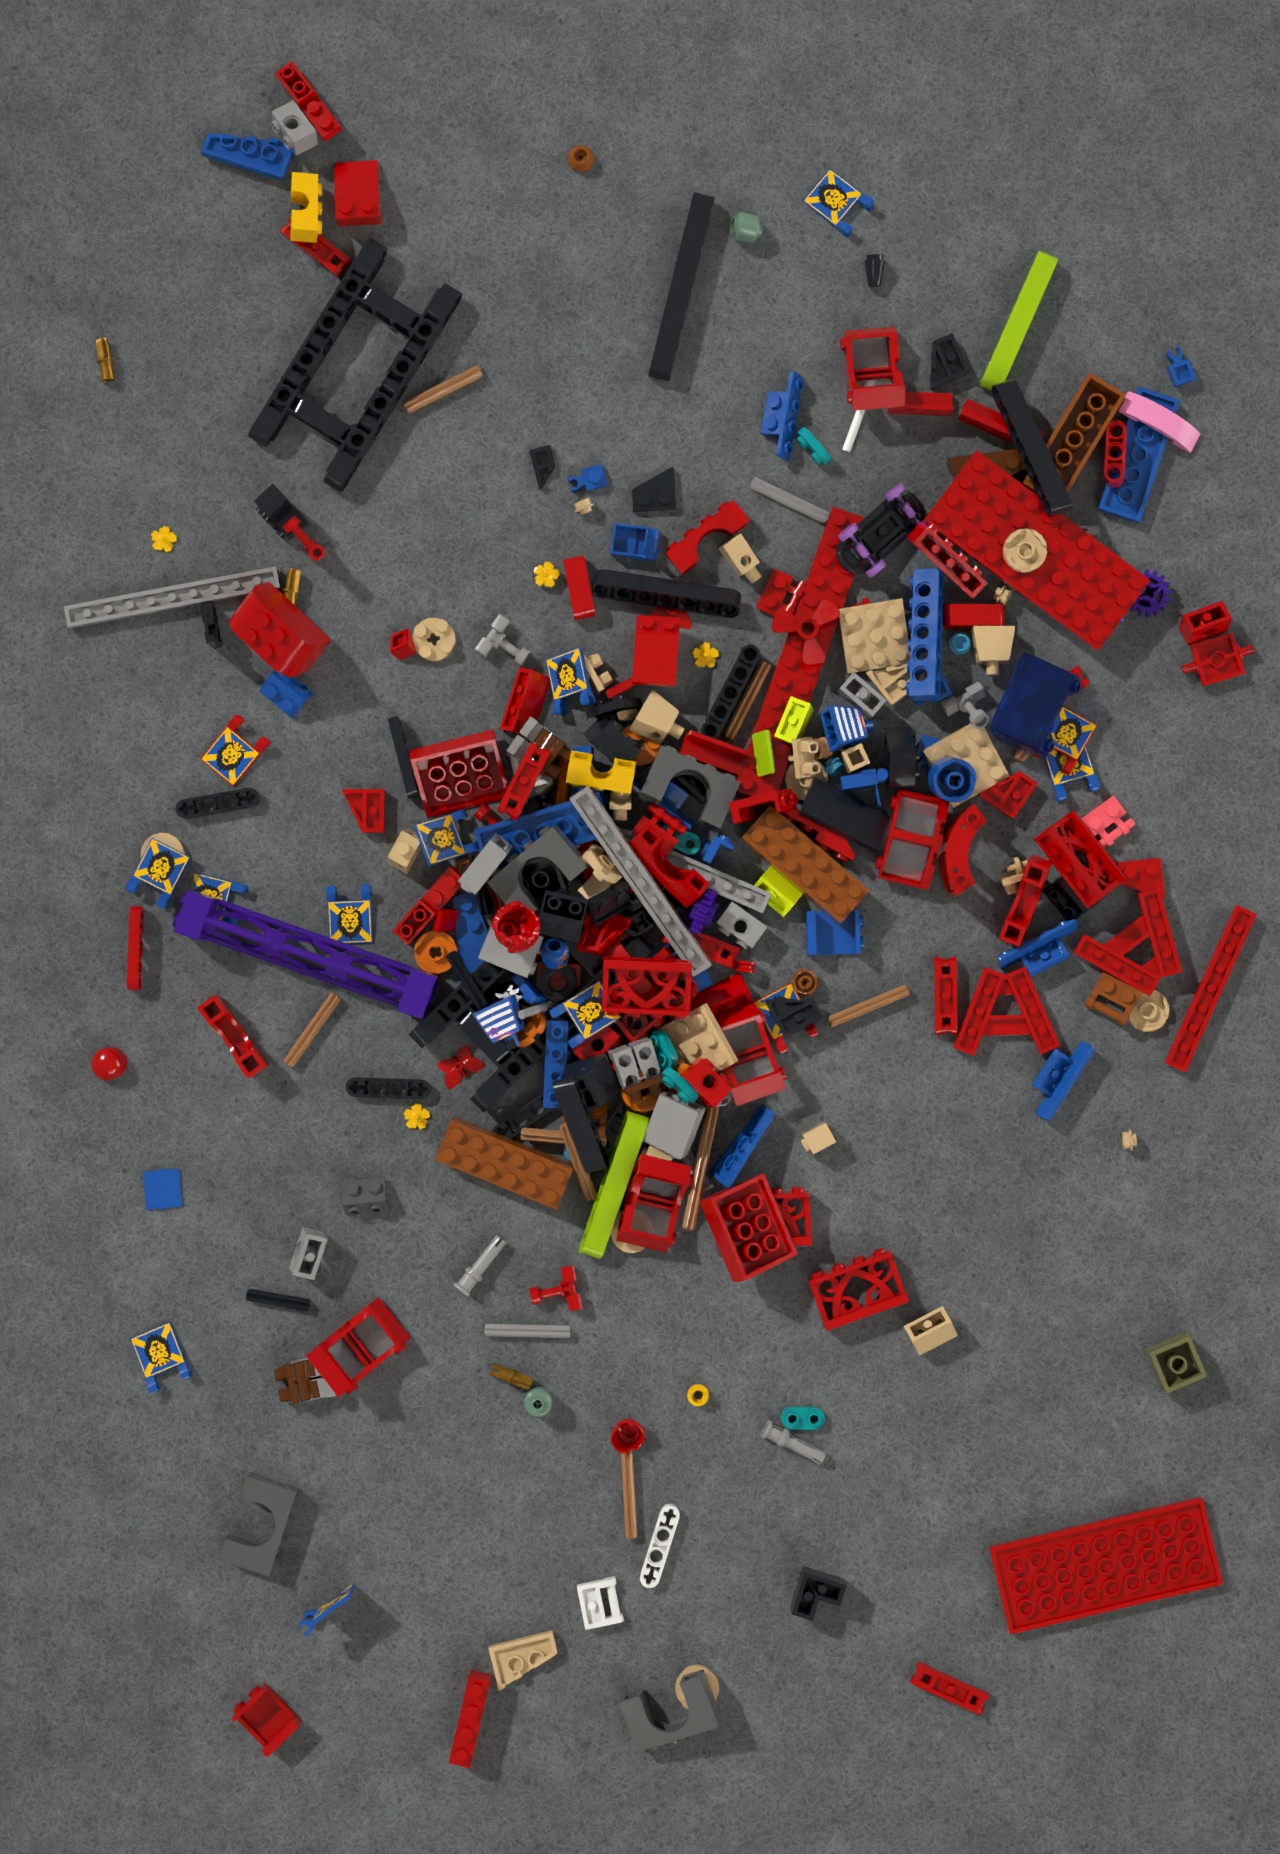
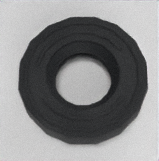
M568 965L560 969H550L545 966L538 978V987L542 995L552 1001L566 1000L575 992L577 986V977L573 969ZM556 973L562 974L566 979L565 987L558 991L553 990L549 985L550 977Z

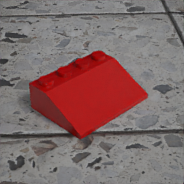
M494 729L410 750V761L427 818L501 800L508 788Z
M764 1173L699 1201L732 1282L746 1281L797 1255Z

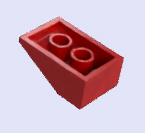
M378 160L335 163V215L339 227L382 224Z
M637 615L632 684L675 687L680 618Z

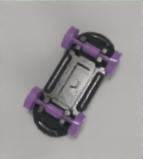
M899 483L884 496L886 500L857 525L855 523L851 524L838 535L840 541L837 545L836 556L838 563L845 571L852 574L866 573L869 578L874 576L887 565L883 559L907 539V536L923 521L924 510L920 500L913 493L904 491L905 487L902 483Z

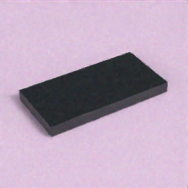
M816 777L812 779L799 811V815L874 853L879 849L891 817Z

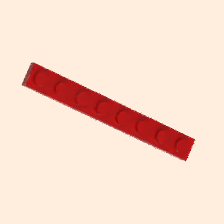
M1238 905L1234 906L1164 1061L1165 1064L1186 1072L1254 922L1256 913Z

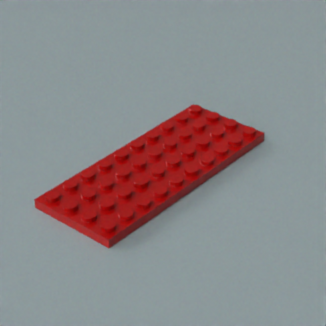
M977 450L923 520L927 525L932 523L940 531V535L946 537L955 546L1095 651L1101 648L1151 581L1063 514L1048 517L1039 497ZM1018 529L1037 531L1043 536L1047 544L1045 561L1032 572L1020 573L1014 571L1003 558V546L1006 539Z
M1202 1497L989 1546L1010 1635L1223 1585Z

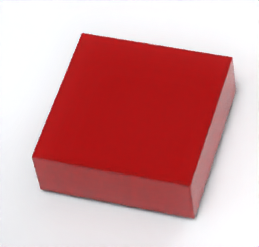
M438 909L433 930L436 932H454L459 911L455 909Z

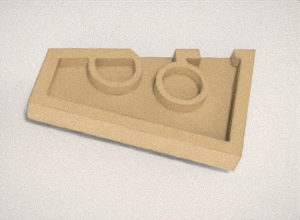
M553 1630L489 1646L488 1649L498 1690H502L512 1681L519 1679L523 1674L536 1668L558 1653Z

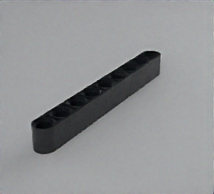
M697 192L693 193L649 370V377L670 382L671 371H673L675 355L686 318V310L689 306L691 290L694 285L696 270L699 265L701 250L711 217V209L715 200L713 196Z

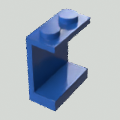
M859 910L851 911L840 925H837L822 911L805 912L806 955L860 954V949H864V937L860 936V928H863V915H859Z

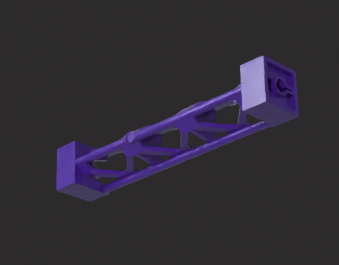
M187 890V893H184L181 897L180 906L182 908L180 913L175 915L172 926L175 927L173 930L175 933L195 940H207L390 1004L398 1007V1011L421 1019L425 1018L428 1014L441 976L198 891ZM218 906H221V907H224V908H227V909L236 911V912H238V913L229 912V911H223V910H217L216 908H217ZM221 916L247 920L265 931V933L262 935L219 919ZM261 921L273 924L280 928L275 931L274 929L267 926ZM216 928L258 942L260 946L238 941L217 932ZM285 929H287V930L293 931V932H295V933H298V934H301V935H304V936L294 935V934H288V933H284V932H285ZM289 939L312 943L331 954V956L327 958L285 942ZM327 944H330V945H333V946H335V947L344 949V950H346V951H344V952L341 954L340 952L336 951L335 949H333L332 947L328 946ZM282 951L324 965L326 970L287 957L282 954ZM350 952H353V953H355V954H358V955H361V956H364V957H367V958H370V959L360 958V957H354V956H349V955H350ZM354 962L378 966L397 977V980L393 981L351 965ZM392 967L410 972L409 977L407 978V976ZM348 974L392 989L393 991L391 993L372 988L348 978Z

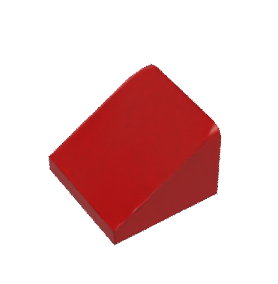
M408 628L390 635V653L398 660L416 654L413 638Z

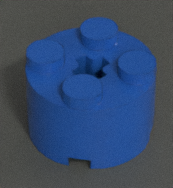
M943 757L937 760L927 773L929 788L934 795L945 801H964L972 795L975 789L977 778L975 770L968 762L962 759ZM951 775L955 776L953 784L949 783Z

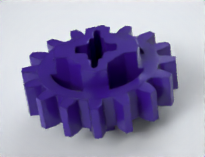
M1146 569L1143 575L1155 582L1156 585L1149 582L1140 596L1145 591H1155L1150 596H1139L1130 611L1138 610L1137 616H1141L1144 612L1146 618L1151 616V612L1156 616L1159 614V609L1162 611L1166 609L1164 603H1169L1171 600L1166 596L1170 595L1172 590L1166 589L1170 583L1162 581L1165 577L1164 575L1157 577L1156 570L1150 574L1149 570ZM1161 592V598L1158 602L1157 595ZM1138 602L1146 604L1147 607L1141 606Z
M708 888L704 896H700L695 901L689 916V920L693 921L690 932L700 935L704 926L709 928L719 904L715 903L718 895L717 891Z

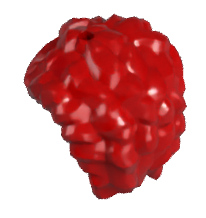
M519 901L510 902L506 906H502L501 909H498L491 922L496 939L507 948V952L510 954L529 950L538 940L539 931L541 930L540 919L534 913L533 908L528 909L526 905Z

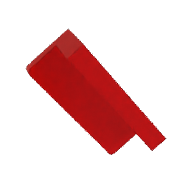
M905 391V407L887 408V414L951 416L954 411V406H952L953 393Z
M519 668L502 719L501 730L520 735L519 732L530 716L538 721L550 684L548 676L531 669Z
M692 730L684 735L679 754L683 756L690 755L703 765H712L717 770L736 777L741 775L743 760L747 759L751 753Z
M738 973L698 991V994L691 999L690 1012L707 1003L714 1017L754 1002L741 974Z

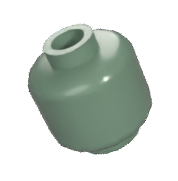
M740 212L737 216H733L730 224V234H733V238L736 241L753 243L757 237H761L763 224H760V219L757 215Z
M544 1387L531 1388L524 1399L526 1411L534 1417L545 1416L553 1404L551 1393Z

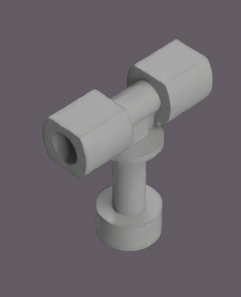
M499 614L491 625L492 630L486 638L482 637L475 647V651L486 658L493 647L498 649L500 646L515 656L514 662L522 666L531 652L524 647L520 650L505 640L506 635L504 631L510 624V621Z
M979 682L965 688L966 693L956 698L952 695L940 702L946 716H950L959 710L968 712L970 714L969 721L977 729L985 727L989 722V717L984 710H977L975 708V702L986 696Z

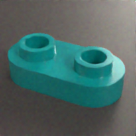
M803 427L797 432L798 438L796 440L803 449L806 447L812 453L810 456L817 465L822 464L825 466L831 461L829 453L808 429Z
M666 824L662 829L667 831L670 826ZM687 830L683 835L678 831L674 832V837L679 840L674 847L675 850L686 855H694L699 851L701 842L697 835ZM692 841L694 843L693 848H687L686 842Z
M664 1030L653 1031L649 1039L652 1040L659 1067L663 1071L667 1067L675 1069L678 1065V1055L667 1032Z
M667 1067L661 1073L663 1083L669 1088L673 1087L678 1092L677 1096L683 1103L687 1104L689 1102L693 1104L699 1098L697 1092L671 1067Z
M790 1406L782 1411L781 1421L788 1429L816 1430L823 1426L825 1416L818 1407ZM790 1415L796 1416V1420L794 1422H790L788 1420V1417ZM812 1415H816L818 1417V1420L816 1422L810 1421V1417Z

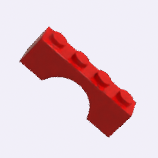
M734 500L730 503L726 501L717 508L718 512L715 515L711 516L709 514L701 520V526L697 529L691 528L683 535L685 537L679 543L674 541L666 548L665 557L681 577L698 564L697 547L705 536L720 532L733 537L749 524V518Z
M646 824L628 843L648 872L679 902L688 908L703 894L710 883L695 869L684 870L671 864L662 851L663 838Z
M1034 854L1029 858L1016 898L999 936L1000 940L1018 947L1023 942L1052 867V861Z
M220 995L212 996L197 1007L207 1023L221 1036L229 1047L235 1062L247 1079L253 1078L269 1066L266 1059Z
M470 1669L449 1764L466 1768L471 1766L492 1674Z

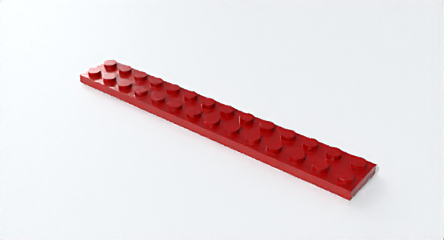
M832 507L803 590L805 593L800 598L794 615L797 619L813 617L820 602L823 600H829L838 609L843 608L854 574L845 571L837 561L836 549L840 541L838 535L851 524L855 523L857 525L864 517ZM839 617L819 626L815 639L824 652L825 657ZM806 624L802 626L803 633L812 634L814 632L811 625ZM791 632L787 635L753 732L754 734L764 730L770 731L775 773L770 776L758 777L751 737L747 751L751 752L750 756L743 760L741 775L737 777V781L741 782L737 793L749 797L779 790L789 763L788 756L792 754L793 746L790 743L775 738L774 735L791 696L810 703L823 663L816 665H806L803 663L804 641L797 637L796 632Z

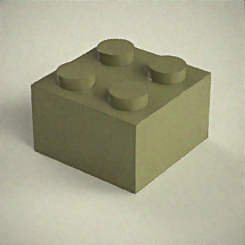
M1185 1332L1144 1349L1158 1384L1165 1393H1170L1207 1377L1192 1339Z

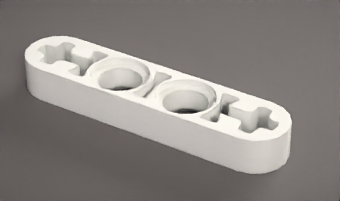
M666 1504L660 1510L640 1573V1581L646 1588H653L659 1583L680 1516L679 1509L674 1504ZM669 1509H673V1514L676 1515L671 1517L669 1525H673V1528L663 1524L660 1525L661 1521L665 1524L666 1515L664 1512H668ZM662 1529L669 1532V1538L665 1541L657 1538L658 1531ZM655 1550L660 1551L663 1555V1558L658 1562H654L650 1558V1554ZM651 1566L660 1567L659 1570L654 1568L653 1577L656 1579L651 1580L650 1583L646 1582L644 1575L649 1574Z

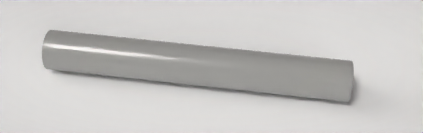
M549 1000L520 1010L518 1017L524 1019L550 1010L563 1003V1001Z

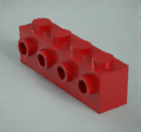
M921 521L907 538L973 599L987 584L981 577L984 573L975 565L973 567L967 564L969 559L961 551L956 553L952 549L955 545L946 537L941 539L937 535L940 531L932 523L926 525Z

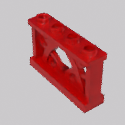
M1074 810L1034 838L1035 842L1049 860L1053 862V865L1087 909L1127 879ZM1073 848L1082 852L1089 862V868L1082 865L1075 856Z
M667 946L652 957L657 959H676ZM645 970L644 975L649 979V974L651 972L649 970ZM665 972L658 973V977L661 976V981L666 983L669 981L663 979L666 977ZM680 972L679 978L683 979L685 983L686 972ZM693 978L691 980V999L698 994L696 989L700 986ZM650 981L653 986H658L655 981ZM622 987L616 988L610 993V999L615 1004H620L624 1001L622 996L616 997L618 992L623 991ZM672 989L670 993H673L677 1000L671 1006H680V1003L684 1000L683 996ZM625 1013L623 1019L621 1018L615 1023L629 1038L630 1042H634L649 1035L647 1031L652 1026L656 1029L666 1020L664 1018H654L649 1022L647 1015L650 1014H641V1017H633V1022L635 1024L637 1019H641L643 1022L642 1027L632 1029L628 1025V1013Z
M605 956L603 960L602 1012H606V1015L619 1016V1013H628L630 1017H641V1014H650L652 1018H663V1015H672L674 1019H685V1016H690L692 960ZM609 969H615L619 983L609 986ZM645 970H649L653 980L658 985L664 987L656 996L647 1001L641 998L630 986L642 979ZM629 971H636L637 977L633 980L627 981L626 978H632L629 975ZM659 972L666 973V977L663 979L669 980L667 983L658 978ZM680 972H686L685 990L675 985ZM622 987L623 991L618 992L616 997L622 996L624 1001L620 1004H615L610 999V993L612 990ZM672 989L680 992L684 1000L680 1006L675 1007L669 1004L670 999L677 1000V997L670 993ZM630 1000H632L637 1005H629ZM662 1001L663 1006H655Z
M792 1187L791 1191H783V1188H770L775 1199L784 1198L782 1205L777 1201L776 1203L784 1218V1222L788 1224L786 1227L794 1246L812 1245L809 1191H805L804 1187ZM792 1199L800 1200L803 1205L801 1212L795 1216L789 1214L796 1209V1206L790 1207L788 1205V1202ZM804 1216L805 1234H800L794 1220Z
M885 1248L873 1251V1256L865 1258L862 1255L853 1258V1263L847 1265L839 1263L832 1266L831 1271L824 1273L823 1270L811 1274L812 1277L808 1278V1282L826 1331L909 1302L890 1250L886 1251ZM878 1262H885L889 1267L888 1274L883 1279L878 1278L882 1274L883 1269L881 1268L879 1271L874 1269V1265ZM868 1265V1272L865 1270L858 1269ZM843 1274L840 1281L838 1282V1280L835 1277ZM852 1276L864 1278L874 1284L866 1293L865 1305L861 1306L851 1296H842ZM892 1276L899 1291L896 1294H893L885 1284ZM830 1281L832 1283L831 1288L825 1289L830 1293H834L833 1297H826L820 1293L819 1287L822 1282ZM876 1288L881 1289V1290H878V1291L875 1292V1293H879V1295H880L879 1299H877V1300L872 1299V1298H871V1293H872ZM847 1300L852 1302V1308L846 1310L844 1308L846 1303H841V1301ZM822 1301L833 1302V1316L827 1318Z

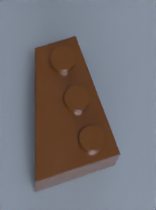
M1017 449L981 453L1013 478L1022 474L1025 470ZM972 455L949 457L947 459L946 465L953 480Z

